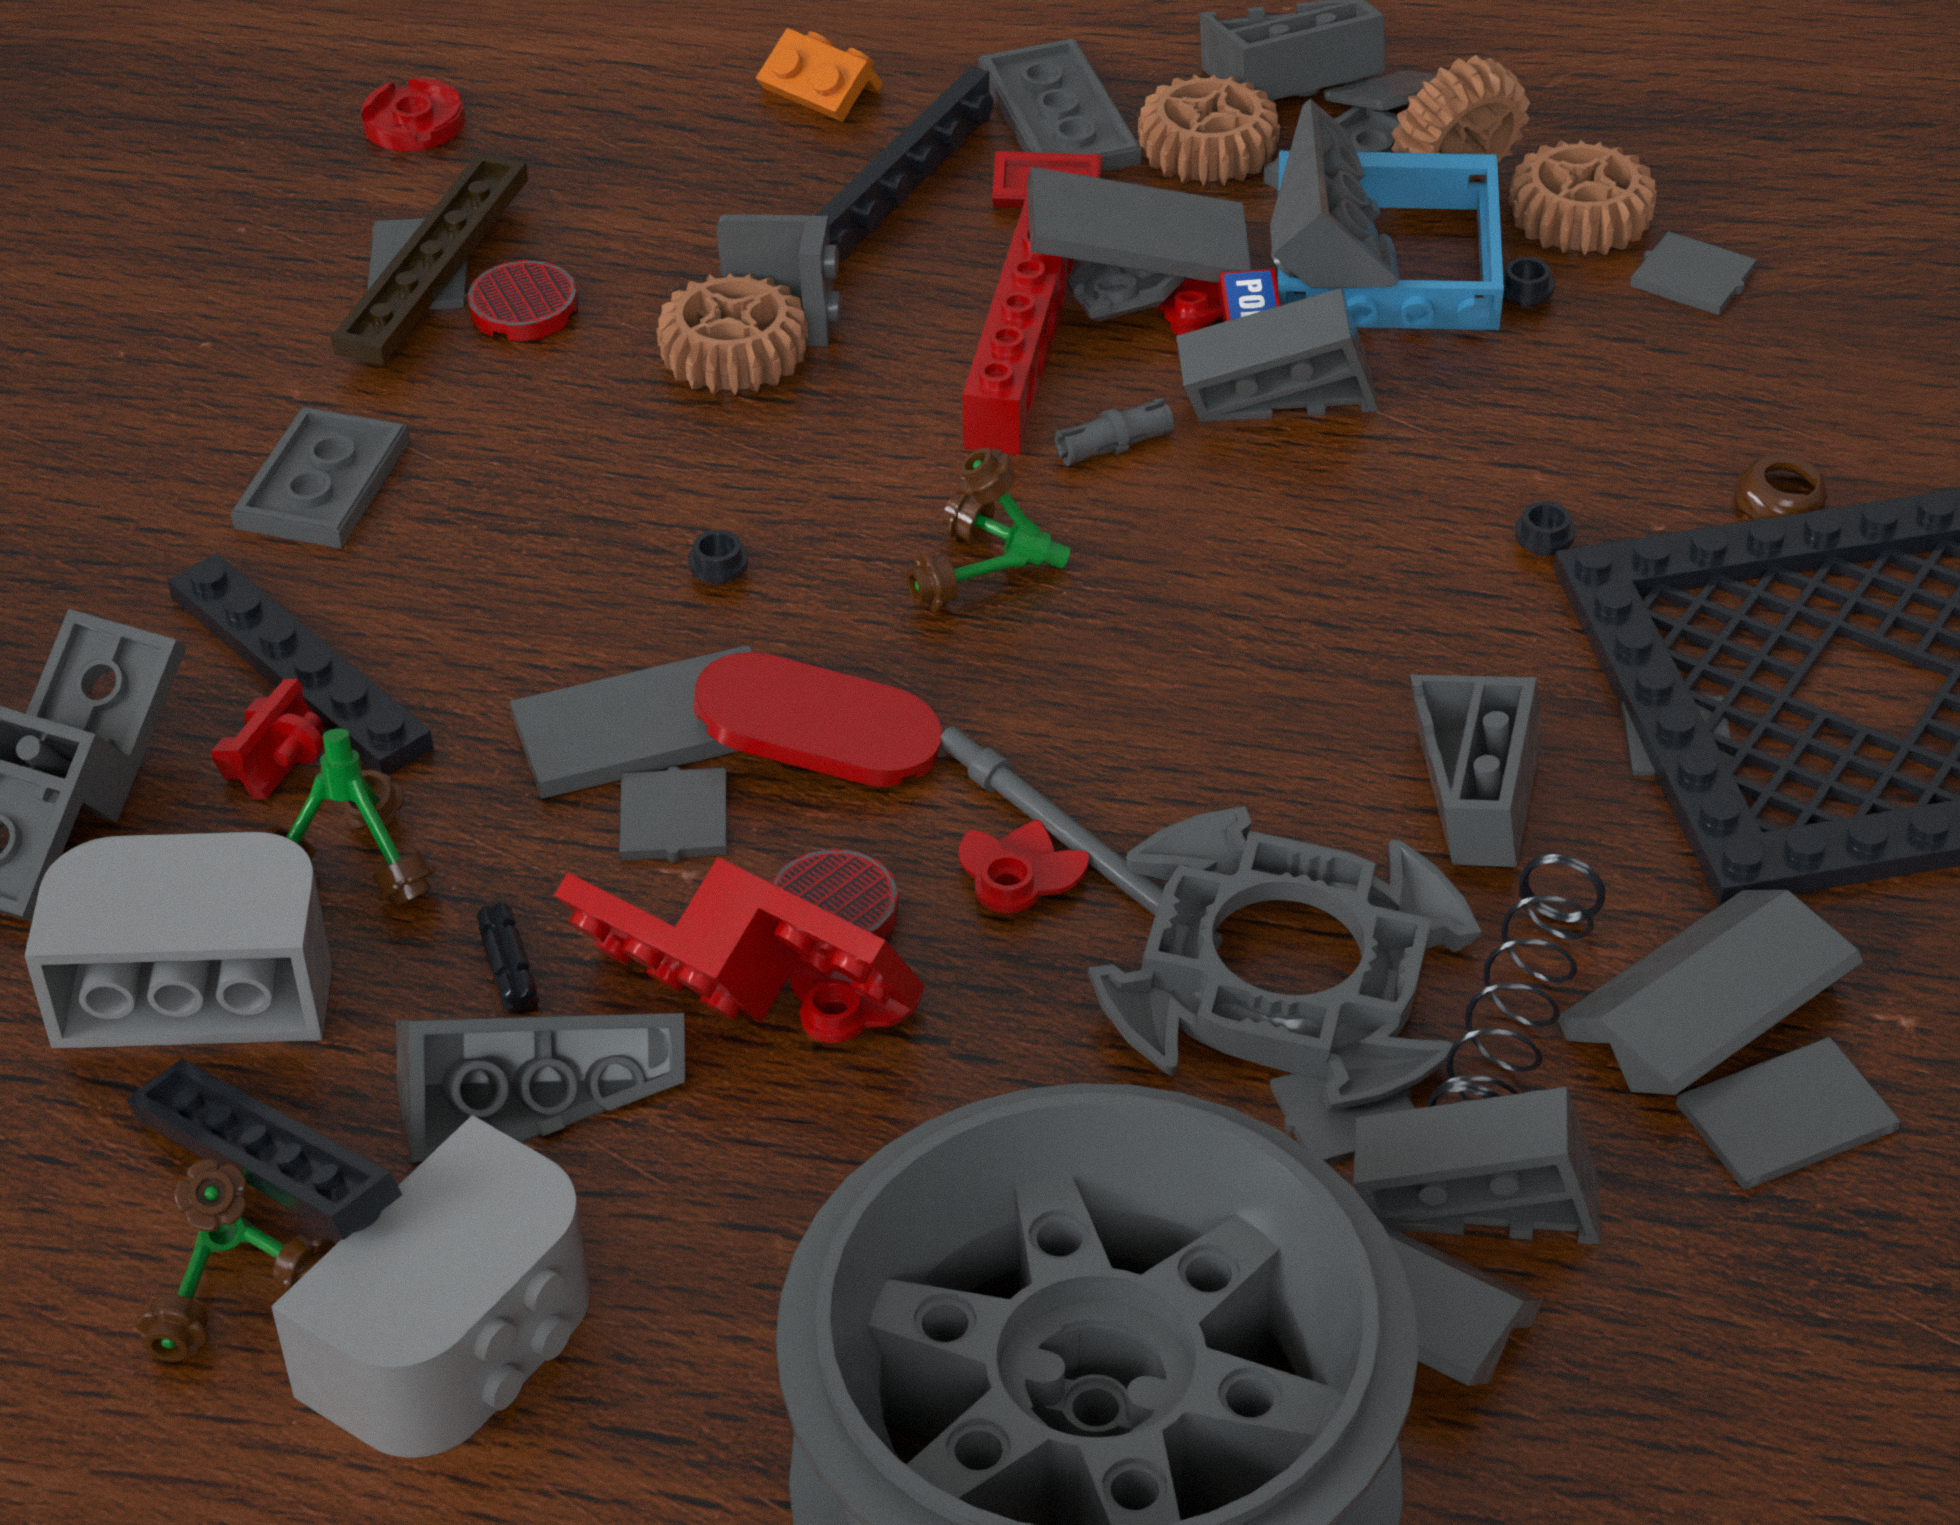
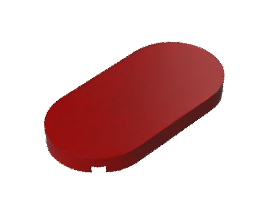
M757 652L735 653L713 661L702 670L695 685L693 712L697 720L701 718L707 725L706 733L718 743L740 752L878 787L902 784L903 777H909L916 774V779H918L933 768L938 758L942 728L937 715L923 700L896 687Z

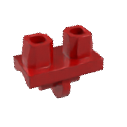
M283 679L269 697L255 698L245 710V726L236 737H223L211 751V757L223 778L226 780H241L252 800H266L296 762L302 764L313 763L323 751L324 742L320 733L325 726L322 720L306 705L302 695L303 686L299 679Z

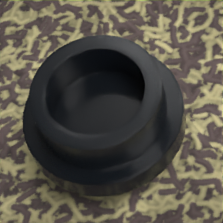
M1534 257L1513 259L1507 264L1506 270L1503 271V296L1514 304L1523 307L1535 306L1548 300L1553 295L1555 280L1550 274V267L1544 261Z
M1536 502L1526 507L1523 515L1518 518L1515 526V538L1523 548L1532 553L1549 556L1555 554V551L1568 549L1573 544L1575 525L1571 520L1569 511L1565 507L1554 502Z
M725 530L708 531L698 536L694 541L693 548L688 555L689 569L699 580L711 584H725L740 577L748 567V553L741 544L740 539L732 532Z

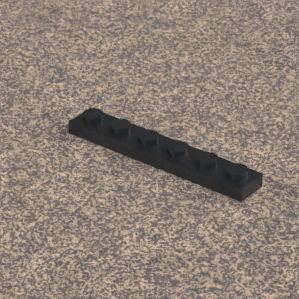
M974 66L968 68L816 214L817 216H828L830 245L838 246L839 263L848 258L852 250L870 232L875 231L899 204L906 201L909 194L926 177H930L954 150H958L964 140L977 127L989 119L993 108V97L990 94L989 71Z
M218 553L167 580L171 598L277 688L283 679H299L303 686L302 695L309 709L322 720L325 726L324 729L326 731L338 728L348 730L351 748L359 753L360 760L372 770L390 775L434 749L431 730Z
M183 1059L177 1061L126 1098L134 1115L141 1123L204 1159H215L219 1162V1165L223 1166L226 1164L236 1166L245 1176L248 1185L343 1240L352 1233L372 1225L379 1218L383 1209L403 1195L390 1171Z

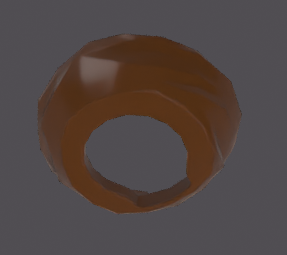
M1770 454L1753 461L1739 476L1735 498L1737 505L1747 515L1757 520L1818 510L1824 499L1827 498L1824 478L1813 465L1794 456ZM1778 470L1793 472L1809 481L1815 490L1807 496L1781 492L1773 488L1766 481L1764 474Z

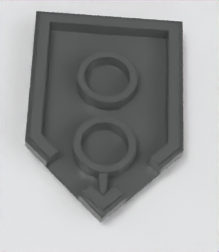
M1085 261L1067 279V285L1091 320L1100 322L1158 307L1186 278Z

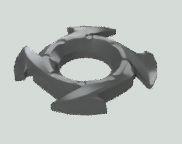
M1246 806L1202 813L1159 830L1127 852L1125 868L1128 871L1168 881L1164 887L1144 951L1142 968L1139 971L1124 973L1114 964L1088 967V975L1102 1010L1124 1039L1166 1074L1172 1077L1177 1072L1178 1028L1193 1039L1224 1054L1297 1075L1326 1080L1327 1083L1323 1087L1321 1103L1330 1111L1380 1101L1419 1084L1447 1062V1054L1453 1045L1452 1042L1396 1037H1398L1410 1017L1426 949L1444 945L1451 951L1457 952L1480 939L1482 931L1467 901L1435 864L1402 840L1393 839L1388 846V883L1374 876L1376 863L1349 852L1251 831L1252 822ZM1269 900L1301 902L1317 907L1342 922L1358 944L1361 962L1353 974L1346 980L1328 990L1306 995L1278 994L1257 988L1232 973L1217 954L1213 943V935L1226 917L1244 906ZM1189 915H1194L1190 921H1186Z

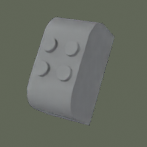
M266 832L111 836L91 840L72 848L60 856L45 873L39 888L25 951V960L51 1049L317 1041L323 1039L332 974V958L313 866L308 854L294 841Z
M473 1115L398 1185L403 1195L383 1209L379 1218L372 1225L352 1233L345 1240L341 1239L271 1306L294 1398L372 1448L393 1456L416 1458L436 1455L450 1450L470 1438L497 1410L500 1411L507 1408L515 1400L522 1384L545 1360H552L561 1353L570 1335L584 1318L589 1305L590 1287L575 1189L569 1176L550 1159Z

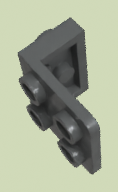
M722 215L717 224L722 278L727 277L730 272L734 277H745L753 272L756 280L760 281L767 277H772L776 286H789L791 295L800 298L805 320L808 321L809 338L806 339V346H828L832 324H841L842 293L841 291H835L833 279L838 277L839 251L837 245H830L828 216Z

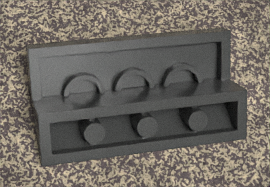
M1742 890L1560 1014L1558 1022L1566 1041L1610 1043L1631 1092L1676 1095L1857 967L1863 960L1855 946L1790 891Z
M1381 1223L1405 1268L1416 1309L1418 1361L1468 1386L1489 1383L1512 1329L1532 1327L1543 1300Z

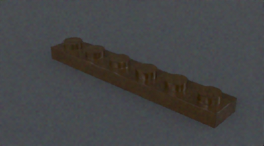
M481 153L474 157L331 335L334 355L357 359L366 363L385 365L528 181L526 162Z

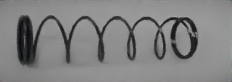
M1549 854L1536 857L1529 861L1519 879V896L1521 901L1508 910L1502 921L1501 937L1504 944L1492 951L1484 964L1483 980L1486 988L1473 996L1466 1008L1465 1025L1468 1033L1456 1040L1447 1054L1446 1070L1450 1079L1435 1088L1429 1098L1427 1107L1436 1106L1438 1098L1449 1092H1458L1464 1100H1472L1464 1092L1476 1094L1485 1099L1500 1097L1495 1091L1481 1084L1467 1082L1466 1080L1493 1083L1503 1087L1512 1094H1519L1513 1087L1495 1078L1478 1075H1464L1455 1078L1453 1072L1454 1056L1460 1045L1469 1039L1472 1040L1484 1056L1495 1064L1509 1070L1528 1072L1538 1069L1543 1062L1542 1053L1537 1046L1519 1033L1504 1029H1481L1474 1031L1472 1027V1011L1477 1002L1489 994L1502 1011L1519 1022L1540 1027L1556 1023L1560 1017V1010L1551 996L1538 988L1524 984L1501 983L1492 986L1490 982V968L1497 955L1506 950L1518 966L1534 977L1550 982H1564L1573 979L1577 973V964L1569 952L1554 943L1540 939H1518L1509 942L1508 923L1514 913L1523 907L1536 924L1551 934L1568 939H1580L1589 936L1594 929L1592 917L1598 914L1605 901V886L1600 876L1587 864L1570 856ZM1556 863L1570 866L1582 872L1592 881L1597 891V901L1593 907L1586 910L1574 901L1559 896H1535L1529 886L1531 871L1544 864ZM1540 900H1555L1569 904L1581 912L1569 913L1559 911ZM1530 903L1540 913L1552 919L1566 922L1587 920L1588 927L1584 932L1578 934L1559 932L1540 921L1528 904ZM1520 944H1539L1553 948L1568 959L1571 970L1566 976L1559 978L1545 976L1533 971L1522 963L1511 947ZM1503 988H1520L1534 992L1552 1005L1554 1014L1549 1020L1542 1022L1525 1019L1506 1008L1494 994V991ZM1503 1034L1517 1038L1532 1048L1535 1052L1536 1060L1532 1065L1525 1067L1510 1065L1498 1060L1487 1052L1476 1036Z

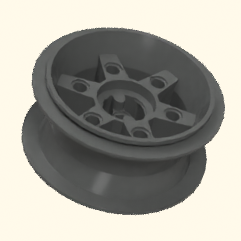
M1075 1083L1023 1089L975 1101L924 1122L885 1145L850 1174L817 1212L794 1252L780 1294L775 1339L781 1394L795 1433L789 1475L793 1525L1400 1524L1403 1506V1487L1398 1438L1410 1411L1418 1365L1416 1309L1405 1268L1384 1226L1347 1181L1322 1158L1288 1135L1238 1110L1181 1092L1130 1084ZM1267 1351L1290 1373L1261 1365L1254 1361ZM884 1423L934 1440L906 1465L900 1461L894 1451ZM1199 1509L1211 1511L1209 1513L1197 1516Z

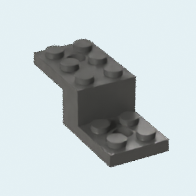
M68 609L27 712L23 713L0 706V827L7 826L9 830V842L0 853V913L32 922L41 881L49 867L62 855L79 812L118 822L187 648L177 639ZM107 672H115L116 684L113 691L103 699L94 700L92 690L96 680Z

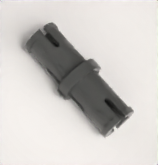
M1159 397L1130 409L1118 411L1115 408L1102 411L1099 418L1077 426L1074 425L1057 430L1054 436L1055 446L1060 459H1063V463L1066 466H1071L1100 454L1113 452L1115 455L1127 452L1129 446L1137 442L1170 434L1174 429V420L1169 405H1165V400Z

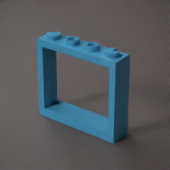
M1279 150L1277 197L1290 151ZM1356 152L1365 173V177L1359 183L1368 197L1376 201L1378 208L1477 210L1480 281L1399 280L1392 287L1342 288L1355 326L1363 328L1499 330L1504 285L1497 154ZM1484 175L1483 182H1469V176ZM1277 267L1276 281L1280 306L1339 289L1310 288L1300 278L1289 277ZM1294 291L1305 292V294H1294ZM1475 295H1481V298H1475Z

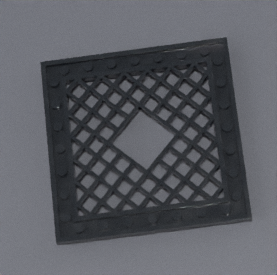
M1960 489L1930 492L1922 495L1872 501L1857 505L1761 518L1753 521L1703 527L1682 532L1645 536L1555 551L1553 570L1620 706L1623 702L1654 768L1655 777L1719 906L1742 890H1788L1792 894L1960 866V796L1941 789L1949 776L1960 779V729L1934 720L1942 707L1960 713V697L1952 694L1960 682V660L1955 664L1928 653L1935 641L1960 650V634L1945 628L1952 616L1960 619V573L1938 565L1945 554L1960 559ZM1932 552L1927 560L1913 556V554ZM1875 561L1870 569L1856 565V563ZM1888 563H1892L1917 574L1911 583L1907 584L1881 573ZM1818 570L1813 578L1798 573ZM1833 571L1857 580L1860 583L1853 593H1850L1824 582ZM1930 577L1957 587V590L1948 599L1921 588ZM1761 578L1755 587L1741 582ZM1776 580L1800 589L1802 593L1795 602H1792L1767 591ZM1873 586L1897 595L1900 598L1894 607L1890 608L1864 597ZM1704 587L1698 596L1683 591ZM1719 589L1745 599V601L1737 611L1710 602V599ZM1816 595L1842 605V608L1834 618L1808 608L1807 605ZM1660 598L1687 608L1679 621L1652 611ZM1913 601L1941 613L1932 624L1904 612ZM1757 604L1785 615L1777 627L1749 616ZM1854 611H1858L1883 622L1874 633L1847 623V620ZM1699 614L1727 624L1719 636L1691 626ZM1796 620L1825 630L1817 642L1789 632ZM1894 626L1924 636L1916 648L1887 638ZM1658 629L1669 633L1664 640ZM1739 629L1767 639L1759 651L1730 641ZM1837 635L1948 677L1905 741L1793 698L1796 691ZM1681 638L1709 648L1700 661L1672 650ZM1781 644L1807 654L1801 665L1797 667L1771 657V654ZM1722 653L1749 665L1741 676H1737L1716 668L1712 664ZM1678 669L1690 673L1685 681ZM1760 669L1789 679L1781 692L1752 682ZM1702 678L1730 689L1721 702L1693 691ZM1742 694L1771 705L1762 718L1733 707ZM1697 705L1713 712L1706 723ZM1783 710L1812 721L1804 734L1774 722ZM1723 718H1726L1731 723L1752 730L1744 744L1714 733ZM1825 726L1851 736L1853 740L1844 751L1818 741L1815 738ZM1925 733L1956 744L1948 757L1917 746ZM1764 736L1794 747L1785 761L1755 748ZM1865 743L1896 754L1887 767L1857 756ZM1720 751L1733 756L1728 765ZM1806 752L1835 763L1827 777L1796 765ZM1907 759L1938 770L1930 784L1899 772ZM1745 762L1775 773L1766 787L1736 776ZM1847 769L1878 780L1869 794L1839 783ZM1787 779L1817 790L1808 804L1778 793ZM1889 786H1893L1918 796L1920 799L1915 807L1902 808L1882 800L1881 797ZM1829 795L1860 807L1854 817L1844 819L1820 810ZM1744 796L1756 800L1751 809L1749 808ZM1768 805L1799 817L1792 827L1784 829L1759 820Z

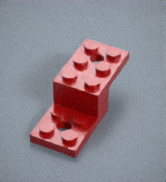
M719 857L715 860L675 927L570 873L566 874L554 894L573 913L568 923L586 936L594 939L593 946L599 951L624 965H628L631 958L648 967L646 970L647 975L675 992L680 993L685 985L701 995L699 1001L729 1020H734L738 1012H741L762 1023L797 962L827 979H830L834 970L853 980L850 987L855 992L883 1007L886 1006L891 998L913 1009L925 988L924 983L886 940Z

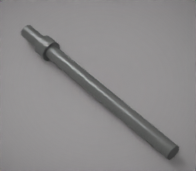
M955 726L947 728L940 736L942 738L940 747L968 768L969 778L989 793L996 790L1031 819L1040 820L1045 829L1069 849L1087 852L1089 854V865L1151 914L1156 915L1163 889L1145 875L1128 871L1125 868L1126 860L1015 774L1013 772V764L994 748H982ZM1189 915L1186 921H1190L1194 915ZM1215 931L1213 943L1215 949H1217L1221 945L1222 935Z

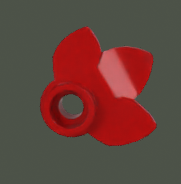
M1186 278L1184 283L1180 284L1161 305L1154 307L1164 311V318L1170 322V330L1177 335L1214 325V320L1218 317H1223L1218 283Z
M1033 820L1019 827L999 841L986 833L970 829L964 835L958 848V858L961 867L975 879V895L978 901L984 907L999 913L1020 912L1031 907L1040 896L1060 894L1070 890L1084 877L1089 863V854L1085 851L1063 850L1054 852L1049 834L1040 820Z
M797 962L790 974L791 990L802 1002L800 1020L803 1029L814 1039L828 1043L850 1040L859 1035L864 1028L887 1027L897 1024L916 1010L923 996L922 992L913 1009L891 998L886 1006L883 1007L855 992L850 987L853 980L835 970L830 979H827Z

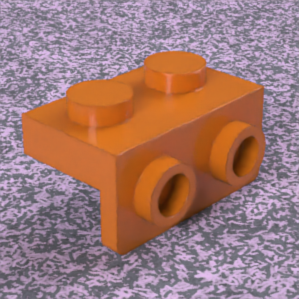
M786 28L755 78L763 89L841 122L844 121L864 88L878 94L884 85L873 70L874 62L861 51L848 48L845 52L835 48L829 40L818 33L809 31L807 35H803L789 28Z

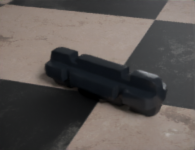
M499 902L493 907L483 906L477 914L478 928L482 941L486 945L485 950L496 986L500 990L499 996L503 1009L511 1014H517L522 1009L532 1010L539 1001L536 992L537 986L533 974L529 970L530 964L519 930L515 927L516 921L512 908L503 902Z

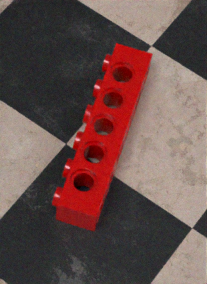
M1027 195L962 393L964 449H1000L1003 453L1021 454L1070 290L1067 285V279L1075 272L1078 263L1077 259L1031 252Z

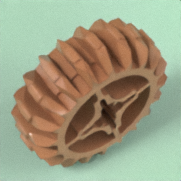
M1475 55L1467 62L1458 58L1454 61L1450 70L1439 67L1437 75L1430 82L1422 81L1423 88L1417 95L1407 97L1410 105L1408 109L1399 112L1397 115L1400 125L1394 128L1391 133L1395 140L1391 150L1393 153L1497 154L1498 164L1504 156L1512 155L1510 149L1512 144L1524 137L1520 128L1527 124L1530 119L1525 112L1530 101L1525 96V89L1520 85V80L1510 70H1507L1501 63H1496L1491 57L1483 60ZM1470 175L1469 182H1483L1484 175Z
M1193 74L1191 80L1187 81L1175 78L1171 86H1157L1155 94L1146 96L1145 106L1141 108V116L1138 118L1139 145L1142 156L1149 159L1150 167L1162 169L1164 177L1177 175L1180 176L1182 183L1196 180L1201 181L1203 186L1210 181H1218L1221 185L1225 186L1226 181L1232 178L1238 181H1245L1247 173H1261L1262 166L1272 162V156L1276 151V144L1279 142L1280 136L1276 103L1268 100L1266 91L1255 90L1252 82L1237 83L1235 76L1219 79L1216 78L1215 74L1210 78H1199Z
M1580 139L1578 144L1568 145L1564 141H1558L1556 148L1544 145L1539 147L1537 154H1525L1523 163L1516 165L1515 174L1512 176L1508 202L1511 205L1510 214L1514 216L1515 227L1525 230V237L1527 239H1540L1542 248L1556 246L1561 248L1562 254L1569 250L1580 251L1583 256L1588 251H1598L1603 255H1607L1610 247L1619 250L1626 249L1629 241H1639L1643 231L1649 229L1650 220L1654 217L1657 191L1655 190V180L1650 175V168L1640 165L1639 156H1624L1622 147L1609 149L1603 146L1602 141L1596 145L1585 144Z
M730 272L727 277L718 279L708 275L706 282L701 284L694 281L688 282L686 291L678 290L672 292L671 302L662 305V313L658 319L659 327L656 329L661 358L664 360L665 368L673 371L675 380H688L691 389L707 386L712 395L721 389L732 390L734 395H736L739 389L746 388L758 392L760 385L763 383L778 385L780 375L789 376L794 374L795 364L804 361L806 339L809 338L808 321L805 320L800 298L791 295L789 286H776L772 277H767L760 281L756 280L753 272L745 277H734Z

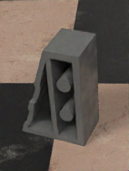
M1325 0L1296 3V13L1265 16L1264 7L1248 8V18L1219 21L1217 20L1216 11L1199 13L1202 70L1210 77L1213 74L1219 79L1235 76L1237 83L1252 82L1254 89L1266 91L1268 100L1272 102L1293 95L1303 97L1315 95L1321 88L1337 84L1347 85L1366 80V77L1385 73L1384 15L1365 0Z
M1342 288L1176 336L1183 385L1199 422L1271 418L1273 409L1306 408L1307 416L1325 415V406L1357 404L1360 405L1361 413L1379 412L1370 363Z
M1567 1087L1533 1090L1527 1093L1479 1100H1465L1452 1104L1356 1117L1353 1184L1357 1193L1381 1223L1401 1231L1464 1235V1224L1509 1227V1238L1532 1240L1533 1229L1578 1232V1243L1601 1245L1599 1176Z

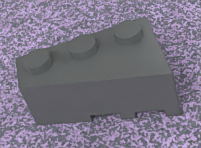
M1410 674L1417 731L1451 864L1517 867L1543 736L1537 677Z

